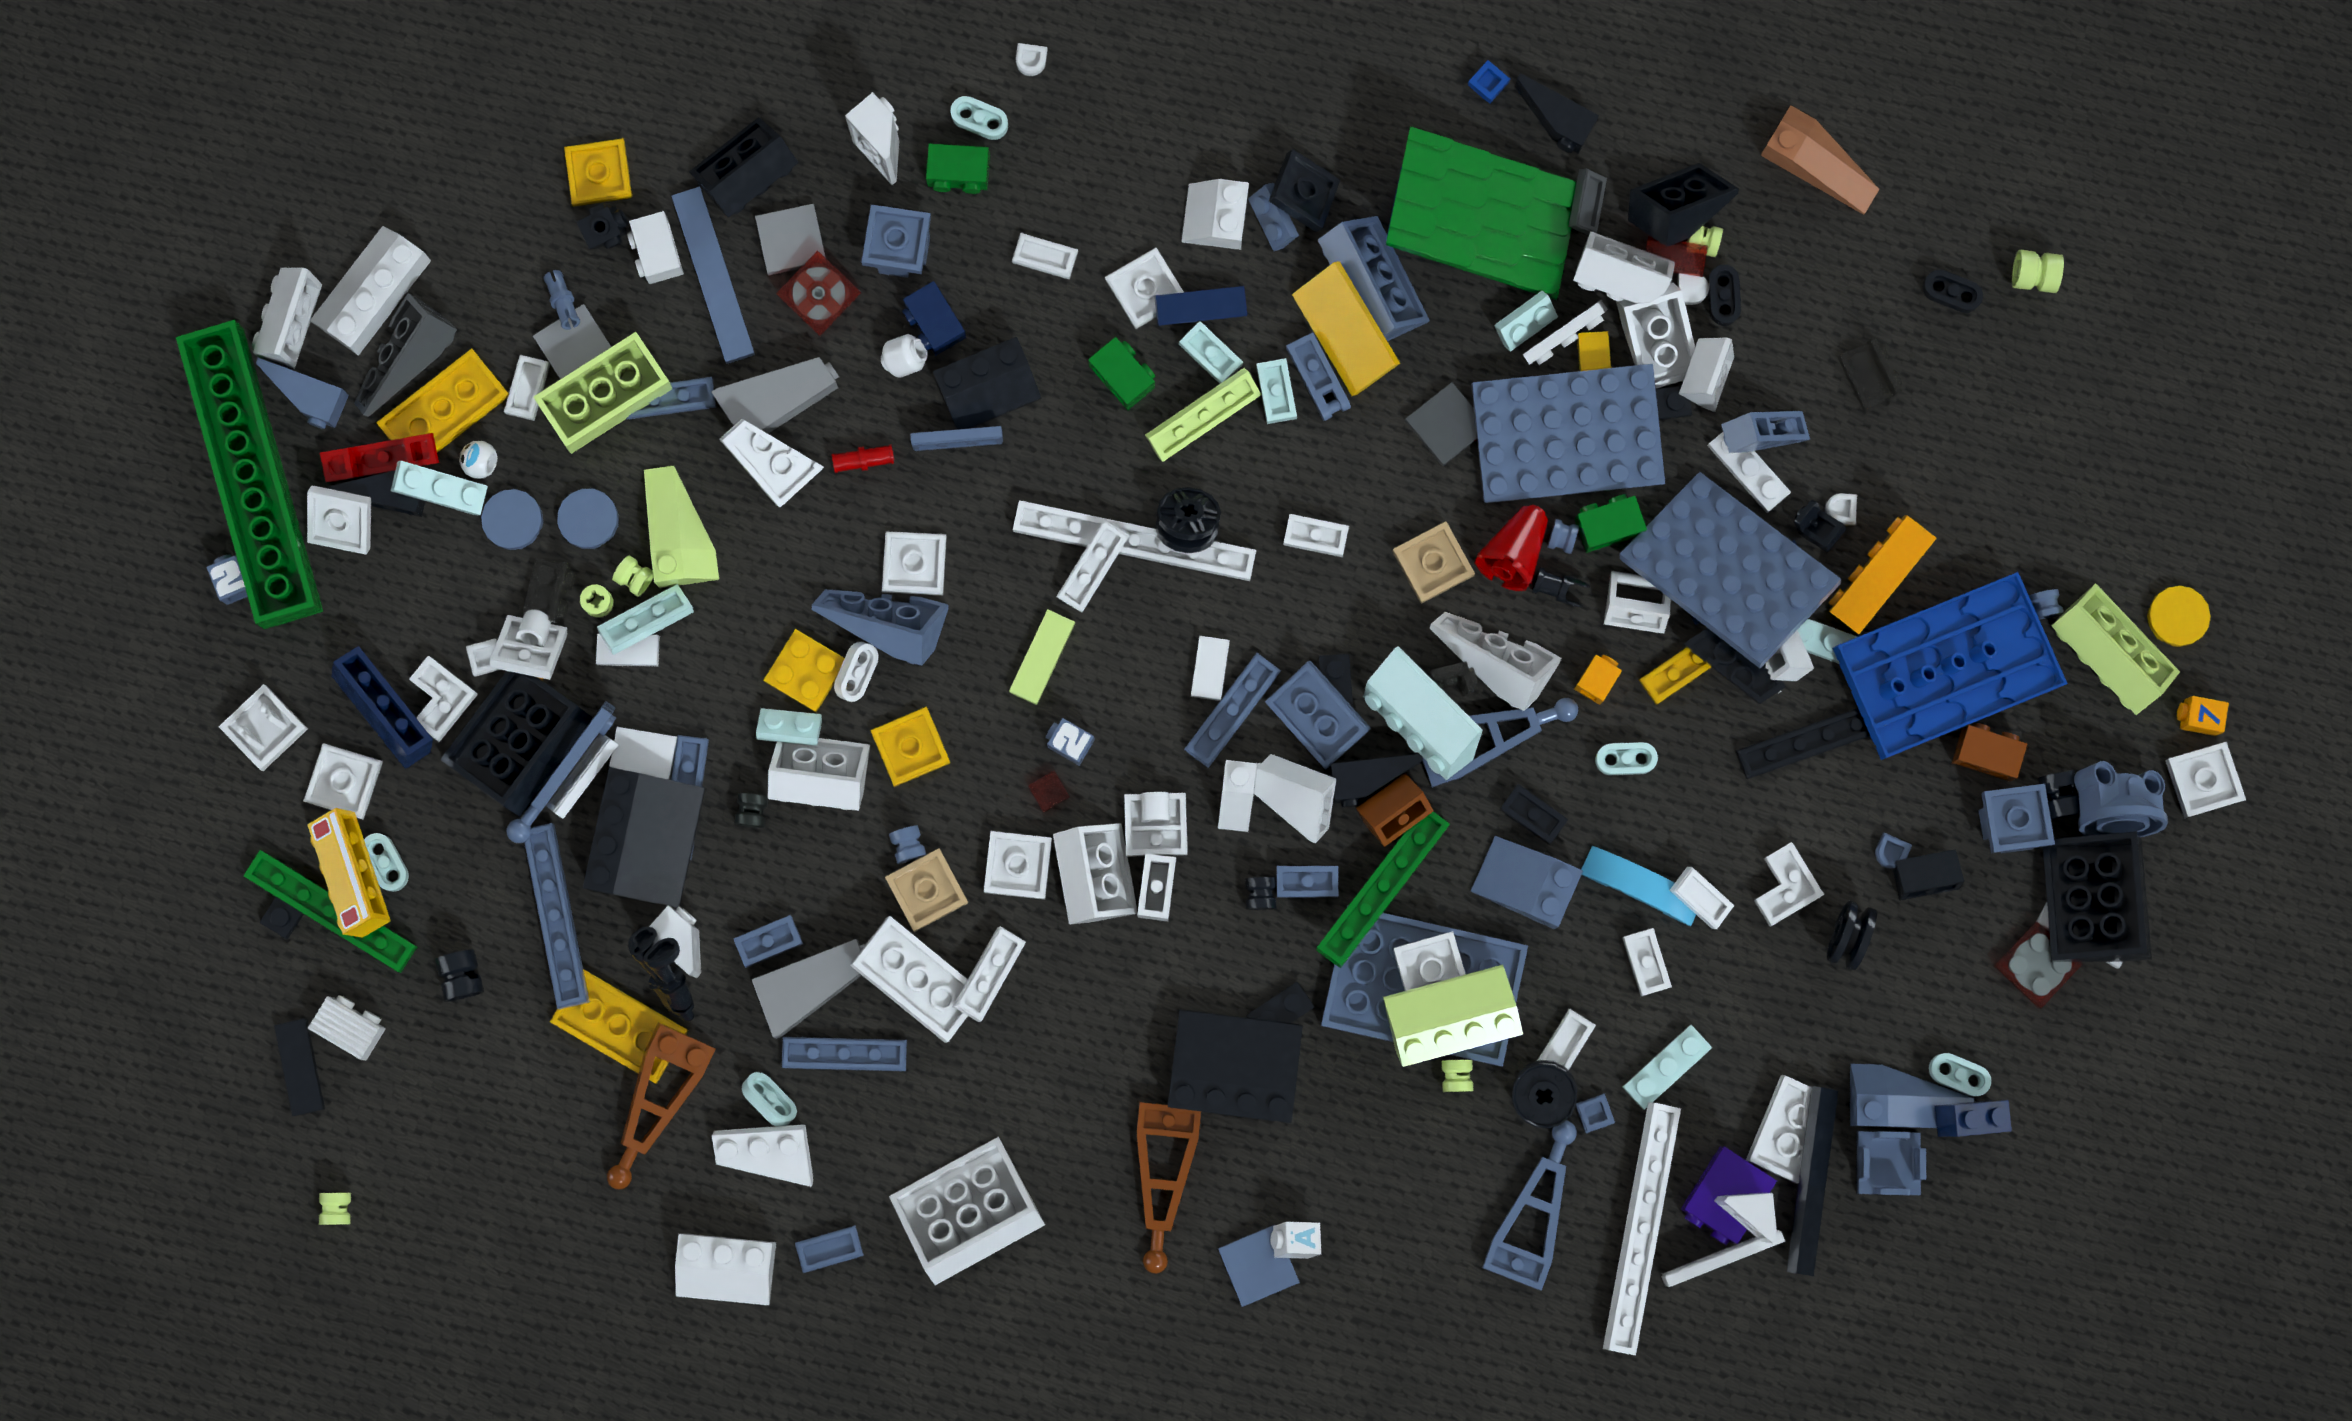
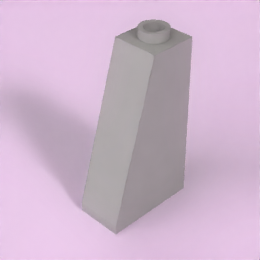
M818 357L717 388L712 391V394L733 426L743 419L769 434L838 389L835 379L839 376L830 362L824 365Z
M855 939L752 979L773 1038L777 1039L785 1035L862 976L850 964L866 944L860 945L859 941Z

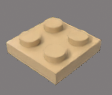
M1447 522L1392 550L1421 604L1475 575Z
M940 848L885 877L914 932L968 904Z

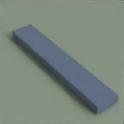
M696 187L672 195L726 364L755 355L701 188Z
M549 823L531 828V836L525 841V848L557 1009L561 1010L590 1003L555 825Z

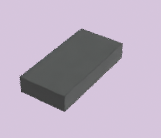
M1587 168L1579 169L1568 227L1586 235H1589L1590 231L1597 233L1607 181L1606 177Z

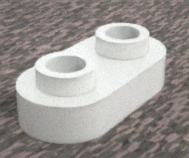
M856 642L849 648L834 684L835 693L839 698L855 702L864 695L878 663V651L873 645L865 642Z

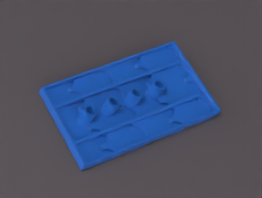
M2018 572L1832 648L1837 660H1839L1841 670L1849 688L1852 690L1851 693L1861 716L1864 718L1865 725L1874 745H1876V750L1881 760L2068 684Z

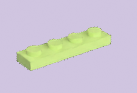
M1243 368L1145 434L1158 458L1163 462L1262 394L1249 371Z

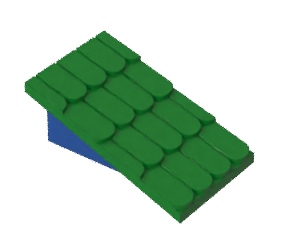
M1410 126L1387 232L1386 245L1535 294L1543 291L1549 298L1557 300L1572 229L1568 226L1576 182Z

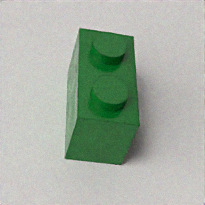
M929 144L926 173L928 187H933V190L938 192H949L951 188H961L963 192L969 194H978L981 190H987L990 161L989 147Z
M1115 337L1088 359V365L1128 411L1155 388V381L1153 379L1156 376L1147 364L1143 363L1140 365L1134 358L1136 355L1135 351L1126 341L1121 343Z
M1622 494L1609 499V504L1598 507L1597 503L1580 509L1581 513L1577 514L1574 520L1576 525H1579L1578 531L1586 553L1635 538L1639 533L1647 530L1636 496L1627 498L1626 494Z

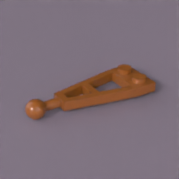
M658 1022L644 1052L621 1144L627 1148L619 1164L611 1167L607 1173V1182L612 1188L621 1190L629 1186L632 1180L630 1168L638 1152L642 1154L648 1152L701 1080L716 1050L714 1047ZM655 1056L691 1072L666 1107L644 1098ZM642 1108L659 1117L644 1138L639 1141L634 1139V1134Z
M1140 1102L1137 1124L1138 1153L1146 1229H1152L1151 1247L1143 1257V1265L1148 1272L1157 1274L1164 1271L1168 1264L1167 1255L1163 1252L1164 1232L1171 1231L1199 1139L1201 1111L1169 1108L1165 1104ZM1146 1134L1189 1138L1177 1181L1150 1178ZM1151 1188L1173 1190L1165 1221L1154 1220Z

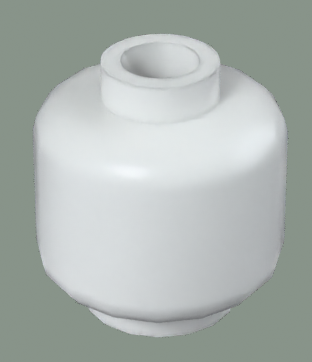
M906 334L889 340L884 344L881 363L885 370L889 371L893 376L901 378L922 370L927 359V350L920 339Z

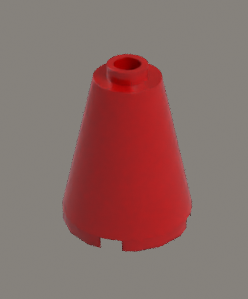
M1536 505L1523 506L1480 550L1475 560L1478 570L1491 581L1493 576L1505 581L1501 587L1513 591H1525L1532 583L1546 532L1548 518L1545 516V511Z

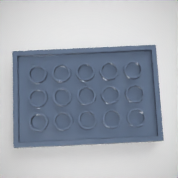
M1653 364L1473 382L1471 384L1484 503L1665 484Z
M1701 472L1646 526L1647 530L1639 533L1620 553L1621 561L1759 668L1776 653L1841 584V578Z
M1383 913L1340 969L1334 964L1321 1026L1393 1042L1383 997L1405 991L1393 948L1452 931L1465 974L1503 965L1516 1002L1528 945ZM1509 1038L1449 1055L1502 1067Z

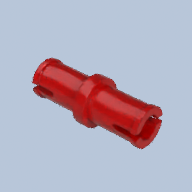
M891 444L870 449H864L863 446L858 447L857 451L831 454L835 473L859 468L862 471H866L868 467L894 464Z

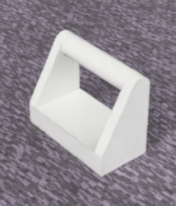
M1611 571L1604 624L1664 634L1670 616L1671 599L1664 593L1661 604L1616 597L1617 584L1653 590L1659 589L1641 575Z

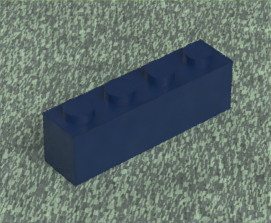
M359 646L333 662V679L405 769L431 753L433 738Z

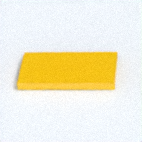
M1340 261L1332 263L1292 294L1352 396L1361 393L1400 364Z
M471 348L376 423L390 440L433 433L438 453L507 399L509 393Z
M584 969L590 1003L561 1010L557 1009L550 1020L552 1024L638 1074L645 1049L658 1022L685 1035L688 1032L686 1028ZM655 1056L649 1080L657 1084L669 1062Z

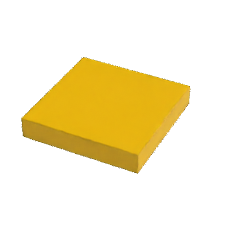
M623 138L564 147L573 207L632 198L626 147Z
M927 707L870 730L894 787L950 764L948 755Z

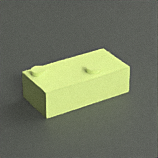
M634 332L533 398L568 451L572 454L624 421L635 411L649 405V402L672 390V386L637 332Z

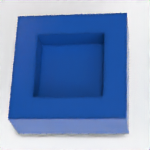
M1487 60L1469 80L1468 86L1491 104L1508 85L1510 78Z

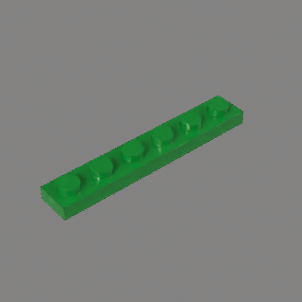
M1432 812L1407 830L1320 942L1316 951L1341 969L1448 829L1450 823L1435 812Z
M262 850L258 852L244 874L245 878L399 973L403 971L418 947L384 925L363 938L343 935L337 924V915L333 903L329 899L328 891Z

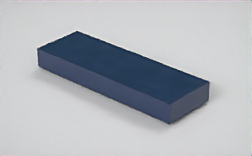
M1244 286L1154 296L1157 326L1247 316Z

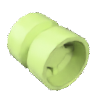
M2018 250L2013 264L2012 287L2031 290L2036 286L2038 291L2057 293L2063 276V255L2044 253L2039 257L2034 251Z

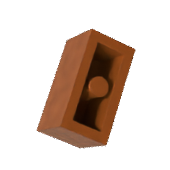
M1972 723V726L1967 725L1962 728L1952 763L2011 782L2018 778L2027 743L2019 741L2020 737L2015 734L2002 732L1999 735L1990 732V727L1987 725Z
M1406 773L1356 808L1366 827L1384 847L1433 812L1424 792Z

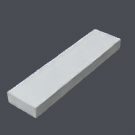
M1777 1230V1240L1774 1243L1761 1242L1757 1237H1754L1665 1272L1661 1277L1664 1285L1671 1287L1785 1242L1782 1232Z

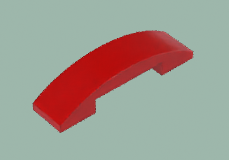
M433 433L320 452L325 482L394 471L398 461L418 466L439 463Z

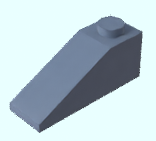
M257 359L256 364L296 408L309 418L307 423L320 429H325L326 425L333 428L336 427L349 396L342 388L269 361Z
M1802 411L1750 412L1721 424L1724 442L1728 447L1729 453L1751 452L1810 440Z

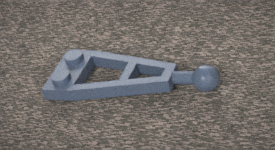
M1562 698L1556 702L1554 708L1536 713L1533 707L1527 708L1525 711L1518 709L1469 716L1477 725L1487 724L1495 748L1475 758L1448 780L1435 773L1423 758V764L1431 787L1433 788L1462 778L1542 731L1540 725L1557 719L1563 722L1574 720L1578 714L1577 703L1571 698ZM1527 718L1530 728L1504 742L1497 722Z
M607 701L604 702L523 816L509 823L506 832L512 842L524 843L531 836V824L598 733L604 736L616 719L612 715L615 710L613 705Z
M1569 1121L1553 1127L1552 1136L1555 1142L1549 1158L1542 1157L1492 1238L1482 1266L1483 1269L1542 1291L1553 1259L1566 1166L1560 1164L1566 1145L1571 1144L1577 1136L1576 1127ZM1545 1170L1555 1173L1551 1203L1530 1196ZM1524 1205L1549 1214L1542 1257L1503 1242Z

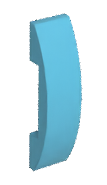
M1594 846L1591 847L1581 869L1583 870V876L1606 887L1609 886L1691 927L1696 914L1669 891L1675 884L1674 882L1622 857Z

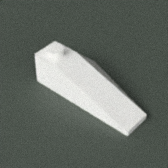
M1444 612L1430 626V629L1498 697L1507 701L1511 706L1523 711L1539 697L1562 659L1538 644L1527 640L1524 646L1507 641L1508 634L1499 631L1498 634L1484 633L1479 623L1448 612Z

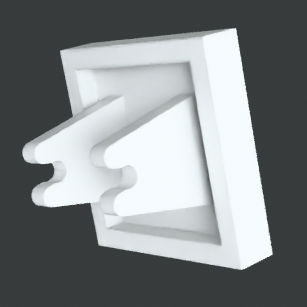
M264 684L219 726L261 771H264L308 729Z

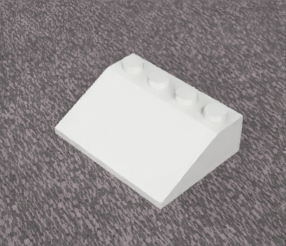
M999 1137L889 1196L925 1272L934 1285L1045 1225Z

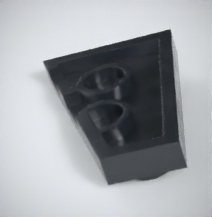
M1709 628L1683 643V646L1758 704L1763 703L1786 688L1782 680L1770 679L1771 675L1768 674L1769 669H1766V664L1761 668L1757 667Z

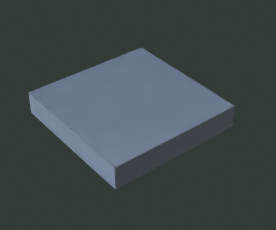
M1275 1225L1218 1248L1242 1307L1300 1283L1290 1258H1274V1249L1271 1246L1270 1239L1273 1226Z

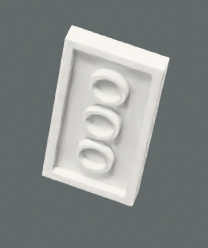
M891 916L885 919L850 964L852 968L944 1043L949 1042L968 1017V1015L953 1007L968 979Z

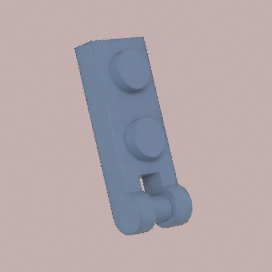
M1314 333L1286 345V350L1323 421L1332 418V414L1339 410L1344 412L1351 408L1349 400ZM1332 392L1335 400L1326 403L1323 396Z

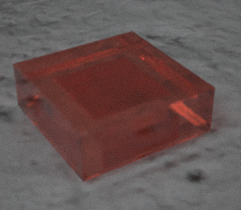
M1055 771L1028 786L1043 813L1070 798Z

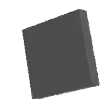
M1453 382L1405 419V422L1442 466L1446 465L1477 440L1474 408Z

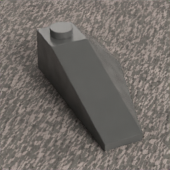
M410 293L406 295L390 321L388 327L394 329L389 343H381L378 348V368H371L368 371L354 402L360 412L367 417L373 414L437 359L454 340L457 329L452 323Z

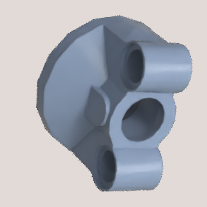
M2106 761L2097 762L2076 772L2074 782L2079 792L2080 804L2078 827L2083 835L2092 836L2137 831L2140 837L2156 834L2167 827L2168 818L2163 809L2162 797L2165 791V783L2158 772L2149 770L2139 775L2117 774L2113 766Z

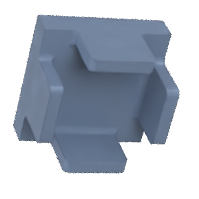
M871 205L861 262L862 266L875 267L878 269L879 274L909 278V273L922 274L923 265H926L930 242L931 213Z
M2045 784L1984 791L1981 793L1983 809L1978 811L1983 840H1989L1991 853L2024 851L2055 844Z
M1857 1131V1194L1921 1195V1180H1926V1148H1921V1133Z

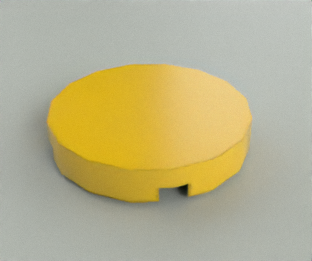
M2184 586L2169 587L2157 594L2152 600L2147 614L2149 627L2156 638L2176 647L2190 645L2202 638L2209 628L2211 617L2209 606L2203 596L2194 589Z

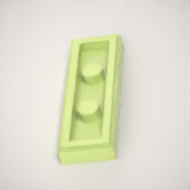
M1047 609L1009 693L1035 705L1038 704L1075 625L1074 621Z

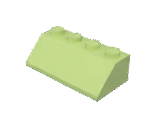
M2096 583L2051 625L2055 629L2057 636L2075 650L2078 658L2095 671L2101 683L2110 687L2119 697L2122 705L2127 709H2131L2135 715L2160 697L2180 673Z
M1503 965L1383 997L1395 1050L1403 1067L1523 1034L1516 1002Z

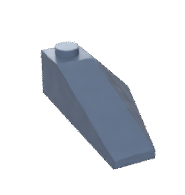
M825 589L812 604V610L890 656L907 661L910 664L922 666L936 648L948 612V604L910 596V603L893 602L892 595L882 594L881 598L867 600L862 592Z
M1850 1064V1126L1937 1128L1936 1105L1974 1102L1972 1097L1884 1065Z

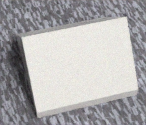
M1726 337L1698 339L1679 392L1680 395L1705 409L1715 412L1734 359L1732 339Z
M1773 1193L1717 1196L1714 1200L1761 1242L1774 1243L1777 1240Z

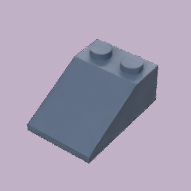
M1495 836L1470 892L1552 929H1556L1561 923L1583 870L1551 856Z

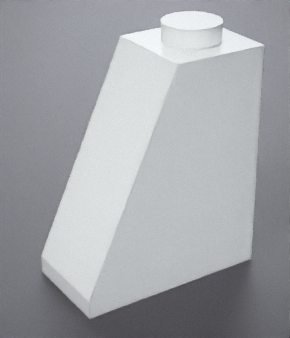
M1270 754L1262 763L1257 764L1254 794L1309 841L1316 843L1329 829L1336 778Z
M1226 760L1218 829L1248 832L1257 763Z

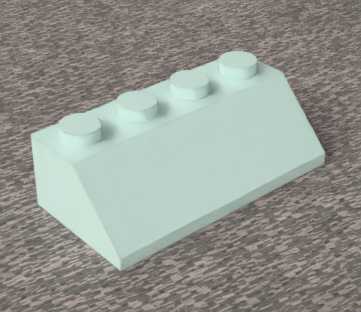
M1396 647L1367 681L1363 697L1367 705L1372 710L1377 711L1386 720L1387 725L1393 731L1398 732L1407 741L1408 746L1414 752H1418L1428 762L1429 767L1435 773L1448 780L1473 761L1483 730L1400 647Z

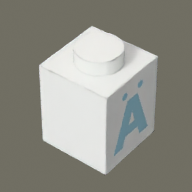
M1284 1222L1273 1226L1270 1241L1274 1249V1258L1308 1259L1320 1255V1223Z

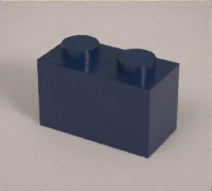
M934 281L903 299L906 308L902 312L910 326L917 325L921 334L917 335L918 339L921 340L927 351L931 349L935 356L966 338L965 330Z
M1988 1100L1935 1106L1938 1137H1960L2012 1131L2009 1100Z

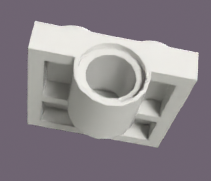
M529 610L524 614L523 618L507 615L490 658V667L550 680L567 637V627L551 624L550 618L539 610Z
M1146 792L1124 795L1126 857L1145 856V854L1161 856L1187 855L1186 793Z

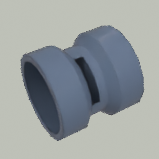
M918 825L899 829L889 834L891 843L895 846L897 845V852L895 853L897 864L920 859L926 855L924 846L917 841L921 835Z

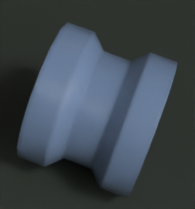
M1555 519L1547 548L1555 549L1557 547L1563 549L1564 553L1571 554L1579 525L1572 524L1569 526L1563 524L1562 520Z
M2058 589L2029 595L2039 620L2064 613L2063 607L2058 604L2057 599L2060 595Z

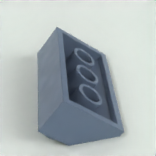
M1378 216L1341 222L1320 237L1318 242L1322 248L1323 255L1330 265L1340 261L1386 340L1394 339L1428 323L1430 320L1394 248L1386 245L1387 234Z

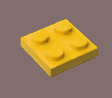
M795 629L763 681L807 708L817 712L834 685L845 658Z

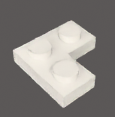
M427 656L409 679L432 697L418 715L417 720L439 742L478 695V693L430 656Z
M1792 842L1764 858L1780 884L1754 900L1769 926L1778 923L1824 895Z

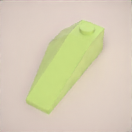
M667 466L644 470L654 583L659 588L675 586L676 584L679 586L719 580L716 550L675 467Z

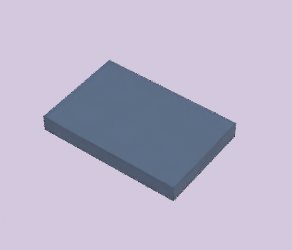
M1311 660L1304 664L1265 701L1325 770L1371 729Z

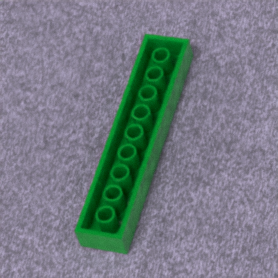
M235 320L176 337L255 624L263 629H268L323 612L244 328Z

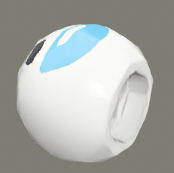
M472 441L465 445L460 452L459 462L466 475L472 478H485L491 475L496 467L497 453L493 446L487 442Z

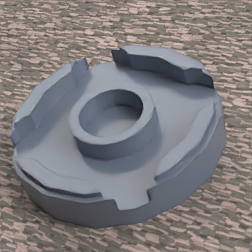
M516 489L503 490L493 495L485 504L481 515L482 528L487 538L497 546L507 550L523 549L532 544L543 526V514L537 501L528 493Z
M580 489L571 493L562 501L558 510L557 524L561 534L572 545L581 549L600 547L614 536L618 528L619 514L614 502L605 493L596 489Z

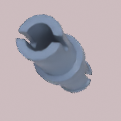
M553 270L556 278L555 282L550 272L544 276V281L551 295L550 304L557 311L561 327L565 330H570L568 318L571 319L574 328L580 324V319L573 305L574 296L571 291H568L562 272Z

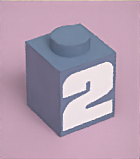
M224 555L214 560L215 564L207 566L215 591L221 602L228 605L248 597L237 556Z
M1062 718L1059 724L1054 722L1045 737L1049 740L1047 743L1049 749L1079 766L1095 740L1093 735Z

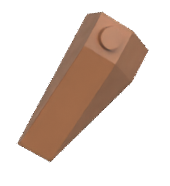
M1790 105L1761 156L1864 215L1878 193L1879 188L1816 119Z

